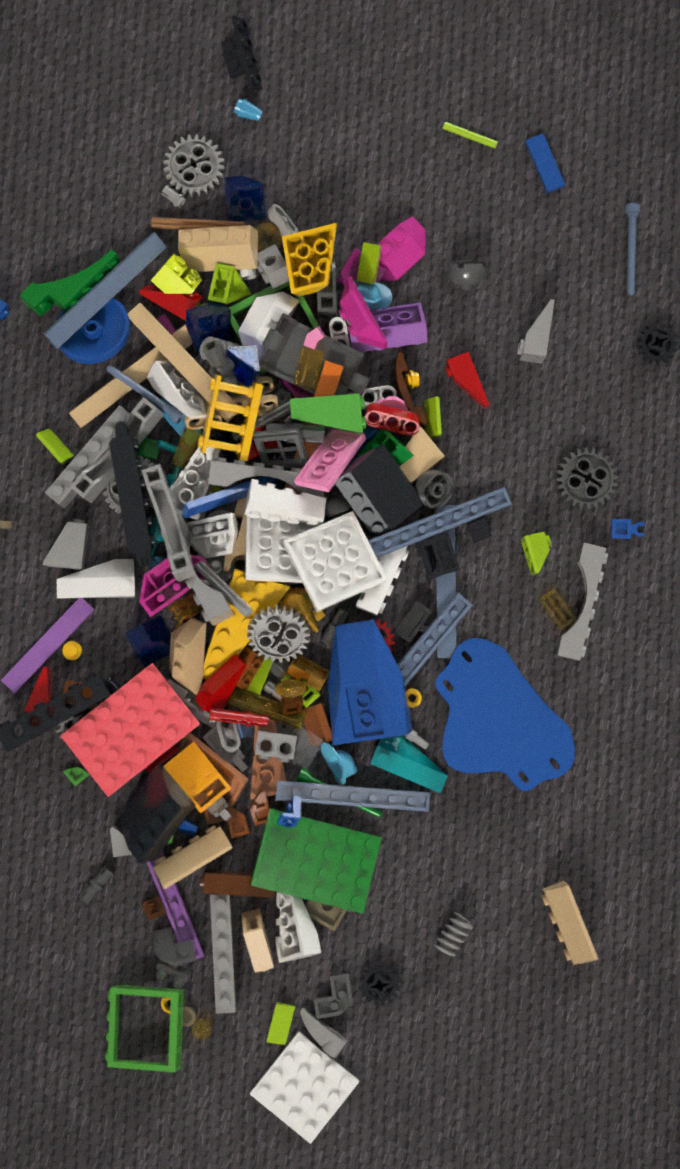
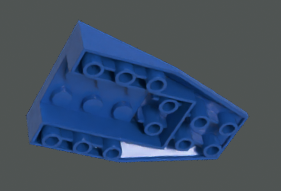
M374 619L336 625L328 681L333 745L408 735L413 730L403 674Z

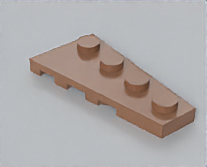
M275 716L269 717L267 728L255 726L250 800L255 799L261 788L265 789L266 796L276 795L277 780L286 781L283 762L278 761V757H271L270 760L259 759V755L255 754L258 731L277 733ZM263 740L261 748L264 751H269L272 748V744L269 740Z
M189 733L183 738L179 749L182 751L193 741L231 787L224 795L229 800L227 803L232 807L237 802L249 779L192 733Z

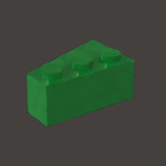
M381 429L357 457L383 443L399 466L414 455L392 433Z

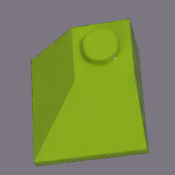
M545 532L527 535L521 539L531 576L540 572L550 551L551 540L549 535H545Z

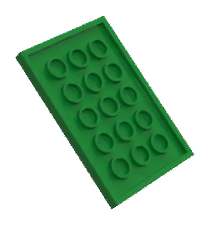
M269 808L250 885L363 914L382 837L302 816L296 827H284L283 825H278L277 820L280 814L285 812Z

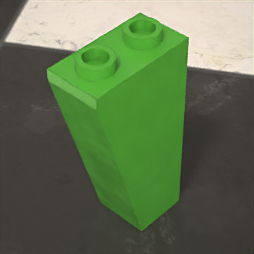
M360 393L289 399L291 419L356 433H362L363 428H366V419L361 414V409H364V397H360Z

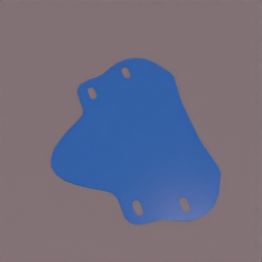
M472 638L462 642L455 649L449 665L438 675L435 681L436 689L450 707L442 745L443 756L447 764L454 770L463 773L503 772L522 791H529L545 780L564 775L571 768L575 759V746L569 726L546 705L520 673L512 658L502 646L480 638ZM463 651H466L472 658L470 663L462 656ZM444 680H448L454 687L453 691H449L443 684ZM550 758H554L559 764L560 768L558 770L552 766ZM520 771L524 772L528 777V783L523 782L519 777L518 773Z

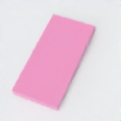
M331 428L325 437L324 443L318 446L294 479L295 484L329 492L366 440L365 435Z

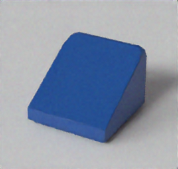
M186 818L177 831L193 838L199 828V824Z

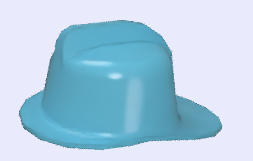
M354 280L370 310L388 308L390 306L392 293L386 285L377 282L376 284H369Z
M322 743L321 752L338 784L344 785L346 778L357 772L353 758L343 750L335 751L329 743Z

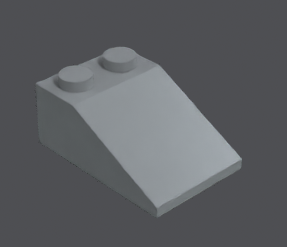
M551 299L526 333L524 339L520 340L517 354L520 355L519 360L543 363L547 355L555 300Z

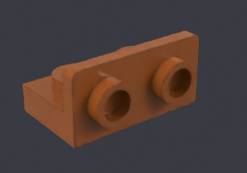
M245 646L238 656L247 666L236 686L247 690L265 657L262 655L258 656V653Z

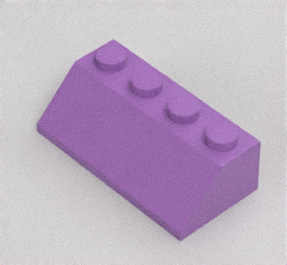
M421 303L370 310L387 340V348H399L405 345H419L428 342L426 321ZM349 333L351 348L361 353L383 350L382 348L358 342L356 337H352Z

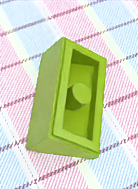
M363 242L357 281L376 284L382 245Z
M437 396L424 401V413L428 422L425 430L430 438L440 437L442 434L440 401Z
M46 429L36 434L38 439L62 465H65L74 457L51 429Z
M272 658L263 660L261 667L247 689L248 691L258 695L261 694L273 664Z
M276 1002L266 1042L286 1045L295 1006Z

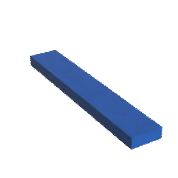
M269 476L255 479L259 480L258 484L263 486L270 483L277 487L286 483L283 480ZM251 481L186 502L182 511L184 518L247 497Z

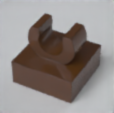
M292 691V695L286 697V694L283 693L280 708L282 715L301 713L304 701L302 695H297L295 691Z
M160 895L142 902L148 921L167 914Z

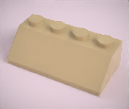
M251 225L179 230L178 250L180 257L185 260L186 265L197 272L214 271L216 263L235 266L236 270L257 269L258 231Z
M215 825L205 830L206 834L202 837L197 835L188 840L189 845L184 848L180 845L171 851L173 854L166 858L164 855L154 861L156 865L153 866V869L164 889L233 848L220 826L217 828Z
M561 881L542 889L544 892L541 895L545 906L549 905L551 913H548L552 924L556 923L559 930L556 931L559 942H564L566 947L563 952L567 961L571 960L575 965L597 960V954L569 885L565 881Z

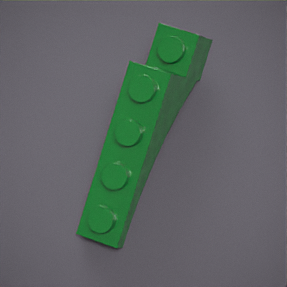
M111 249L96 263L72 276L42 284H34L32 282L20 294V297L24 304L40 317L48 312L53 304L66 313L120 263V259L117 253Z

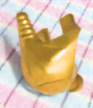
M289 588L279 602V609L286 605L287 611L290 608H293L294 614L299 611L300 617L305 616V623H309V628L313 632L318 633L320 629L316 620L319 621L326 615L322 610L316 611L305 588Z

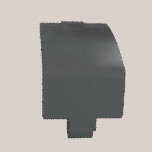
M282 313L275 330L270 328L262 343V346L266 349L258 366L283 380L315 394L325 361L344 366L335 395H346L348 390L363 395L370 380V377L358 372L365 355L328 336L319 341L316 349L304 346L307 334L313 329Z

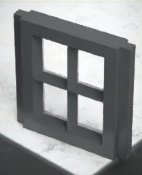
M298 428L253 432L254 441L260 459L265 464V468H272V465L284 466V469H292V467L303 468L308 462V455ZM294 439L296 446L282 447L280 440ZM277 440L279 448L265 449L263 441ZM298 451L300 458L286 459L284 452ZM281 452L283 459L269 460L267 453Z

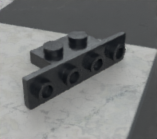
M233 15L231 19L236 35L221 42L229 77L235 79L246 73L249 88L261 91L262 80L258 74L257 60L253 55L252 42L247 31L248 25L244 19Z

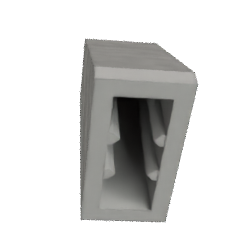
M73 519V522L66 523L44 559V566L84 570L89 525L85 524V520Z

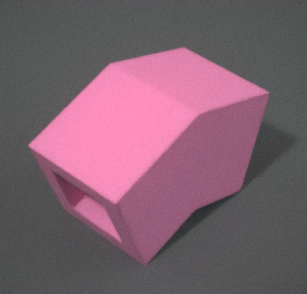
M320 326L307 334L304 346L316 349L319 341L326 337Z

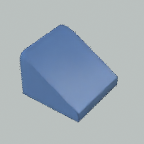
M236 723L240 739L254 735L252 725L246 727L244 724Z

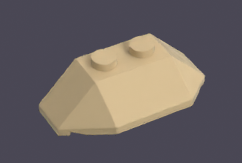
M191 618L171 632L169 671L180 686L196 696L202 686L207 623Z

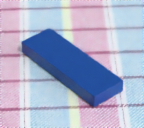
M544 134L526 140V146L546 192L550 193L564 187L565 183Z

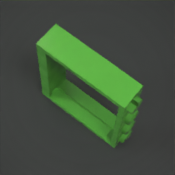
M289 282L275 289L269 286L224 310L241 345L242 342L238 332L240 327L235 317L249 311L257 297L289 290ZM295 295L300 300L299 303L313 330L319 327L304 297ZM251 362L256 373L266 372V370Z
M115 985L111 987L108 993L110 1009L107 1013V1021H109V1029L106 1034V1040L109 1042L105 1059L108 1061L107 1067L177 1072L181 1069L184 989ZM120 994L171 998L168 1063L118 1059Z

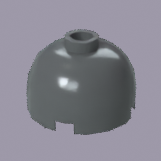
M469 260L448 262V276L451 282L461 286L462 290H471L472 286L478 285L485 276L486 262L475 261V264L474 262H469Z
M432 469L425 471L419 476L415 484V490L425 506L433 509L435 507L441 508L451 498L452 493L450 490L451 486L453 487V481L446 472Z
M334 493L328 496L325 505L324 523L352 511L356 516L355 511L343 494Z

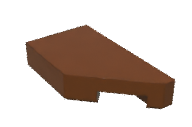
M261 788L250 805V812L255 826L266 823L270 808L264 788Z

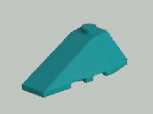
M403 735L381 738L370 761V764L438 793H441L448 777L445 772Z

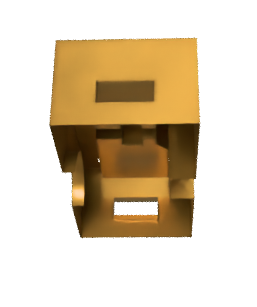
M297 653V658L292 660L286 673L298 680L302 678L307 681V685L320 691L330 671Z

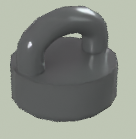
M276 659L271 666V671L276 677H285L290 664L285 659L282 660V663L279 662V659Z

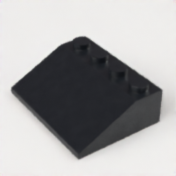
M384 443L350 461L335 482L373 538L391 531L424 504Z
M157 764L118 818L128 850L139 863L155 860L196 806L161 764Z

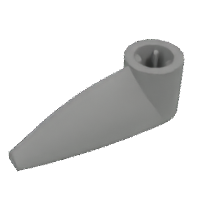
M302 1008L300 1014L311 1036L328 1055L336 1058L347 1043V1040L326 1023L316 1019V1016L305 1008Z

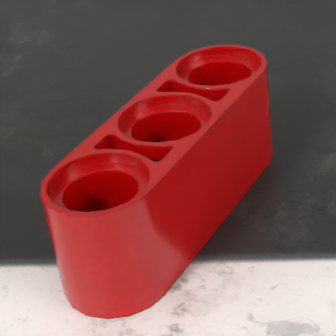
M371 403L366 407V423L372 427L408 436L416 435L420 430V419L414 412L378 403ZM374 412L377 413L378 416L372 417L369 414ZM390 417H394V418H396L397 420H396V421H389L388 419H389ZM414 422L415 425L409 426L407 423Z

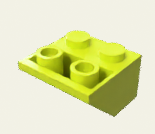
M173 254L151 281L165 294H192L202 279L196 270L190 269L186 265L182 257Z

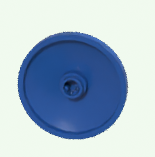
M112 298L59 347L60 350L69 359L83 364L100 363L112 358L124 347L130 335L131 325L126 309L118 300ZM61 310L56 321H58L65 314V312Z

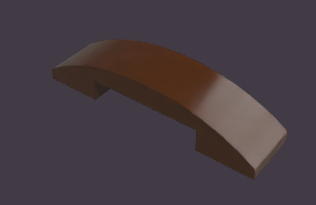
M399 352L395 357L393 367L396 393L398 398L405 402L408 411L414 412L419 416L420 427L422 428L428 422L422 405L417 407L413 405L403 378V374L408 371V367L402 352Z

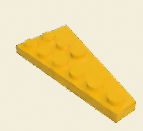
M234 569L229 587L252 608V613L248 617H244L226 599L234 615L215 625L204 658L203 679L207 680L234 654L239 655L249 642L247 630L248 625H250V619H254L255 613L260 615V609L267 612V608L270 606L273 610L275 605L279 603L289 590L290 585L275 581L245 580V571Z

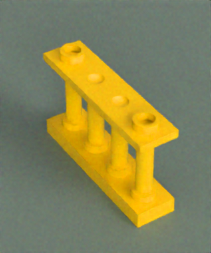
M215 374L209 384V389L212 391L203 435H199L197 447H200L199 450L202 453H206L207 447L232 451L237 454L239 460L247 461L263 385L253 382L252 386L244 387L220 382L221 376ZM219 389L247 395L249 397L248 405L244 407L217 401ZM220 409L243 414L245 416L244 424L240 426L213 420L214 410ZM215 428L239 433L241 436L240 443L236 445L209 439L210 429Z

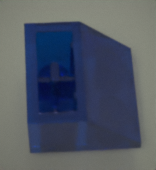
M212 302L186 310V328L197 353H200V345L207 337L231 342V309L224 304Z

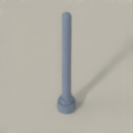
M637 203L625 205V213L629 217L628 295H633L635 292L636 217L640 213V204Z
M112 365L106 367L107 372L168 413L171 421L176 424L181 422L185 414L179 409L171 407Z

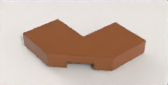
M228 806L226 810L233 816L227 821L231 839L249 834L250 830L245 814ZM207 809L204 810L207 825L225 821L220 815L216 818Z

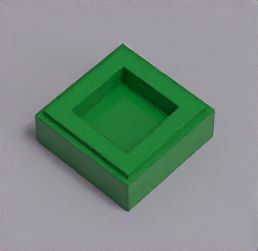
M145 438L141 443L138 456L157 461L160 448L157 447L158 441Z

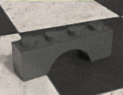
M335 242L329 285L317 292L318 317L337 316Z

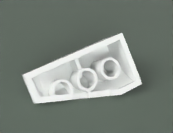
M168 360L155 361L147 375V379L154 390L188 418L206 417L202 398L199 397L198 391Z
M198 447L187 466L180 472L174 484L171 485L170 491L177 514L181 513L183 515L182 511L186 502L211 494L213 485L207 484L210 460L214 461L215 457H220L221 449L207 447L206 453H202L199 450L200 447ZM206 511L190 516V518L196 520L204 519Z
M114 559L57 579V598L135 597L134 559Z
M277 892L276 906L280 908V916L276 918V925H280L279 937H276L275 944L279 963L320 954L321 948L318 933L302 898Z

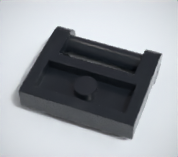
M448 533L415 544L416 549H419L427 573L425 575L427 580L460 570ZM429 545L432 546L439 570L435 572L426 548Z

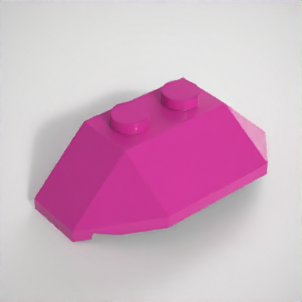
M413 216L400 223L377 244L382 245L379 264L388 269L381 281H397L425 255L426 230Z
M352 276L348 277L340 300V310H338L340 317L343 321H347L350 335L352 337L355 336L358 342L382 349L387 348V340Z
M190 555L196 576L203 581L205 578L195 567L201 561L206 565L208 563L202 556ZM168 558L143 576L139 602L150 617L190 590L185 580L180 582L176 580Z

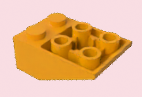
M194 741L163 766L195 803V807L200 813L231 789Z

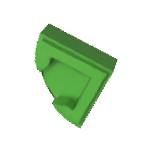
M81 767L68 768L63 771L74 786H77L90 775L86 769Z

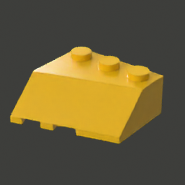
M337 223L282 236L292 294L304 296L316 293L329 285Z

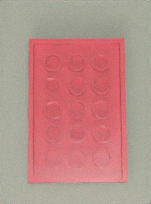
M151 663L64 732L61 737L107 797H110L198 727L200 722L157 667Z

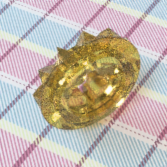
M263 223L255 228L258 231V251H262L274 244L277 248L280 247L282 235L276 225ZM264 232H266L268 236L273 237L270 239L271 245H269L267 241H262L265 235Z
M286 679L275 686L276 694L281 697L296 698V696H302L306 692V684L297 679Z

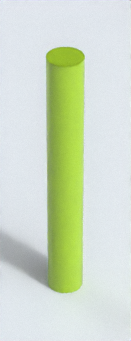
M448 122L444 123V130L492 148L497 146L498 141Z

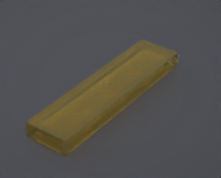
M235 687L228 704L245 711H251L254 714L269 715L271 720L300 730L308 713L301 710V713L282 715L280 710L281 702Z

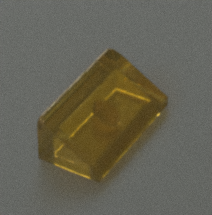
M308 347L301 349L294 385L317 389L324 352Z

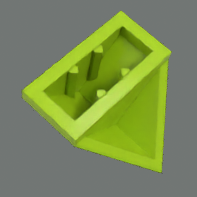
M216 263L208 301L229 304L252 295L235 266Z

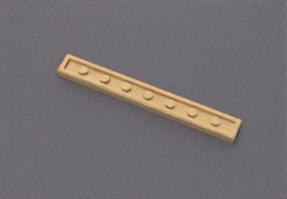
M139 303L128 313L129 319L209 403L212 391L209 389L211 376L154 316ZM219 389L217 401L237 405L224 390ZM215 409L227 423L238 414Z
M188 321L171 334L184 349L202 337L191 321ZM154 347L122 373L140 384L147 378L155 361L168 359ZM115 377L71 410L69 414L82 428L131 391L132 388Z

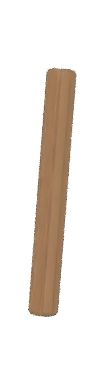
M155 217L151 220L152 228L183 230L245 226V223L241 221Z

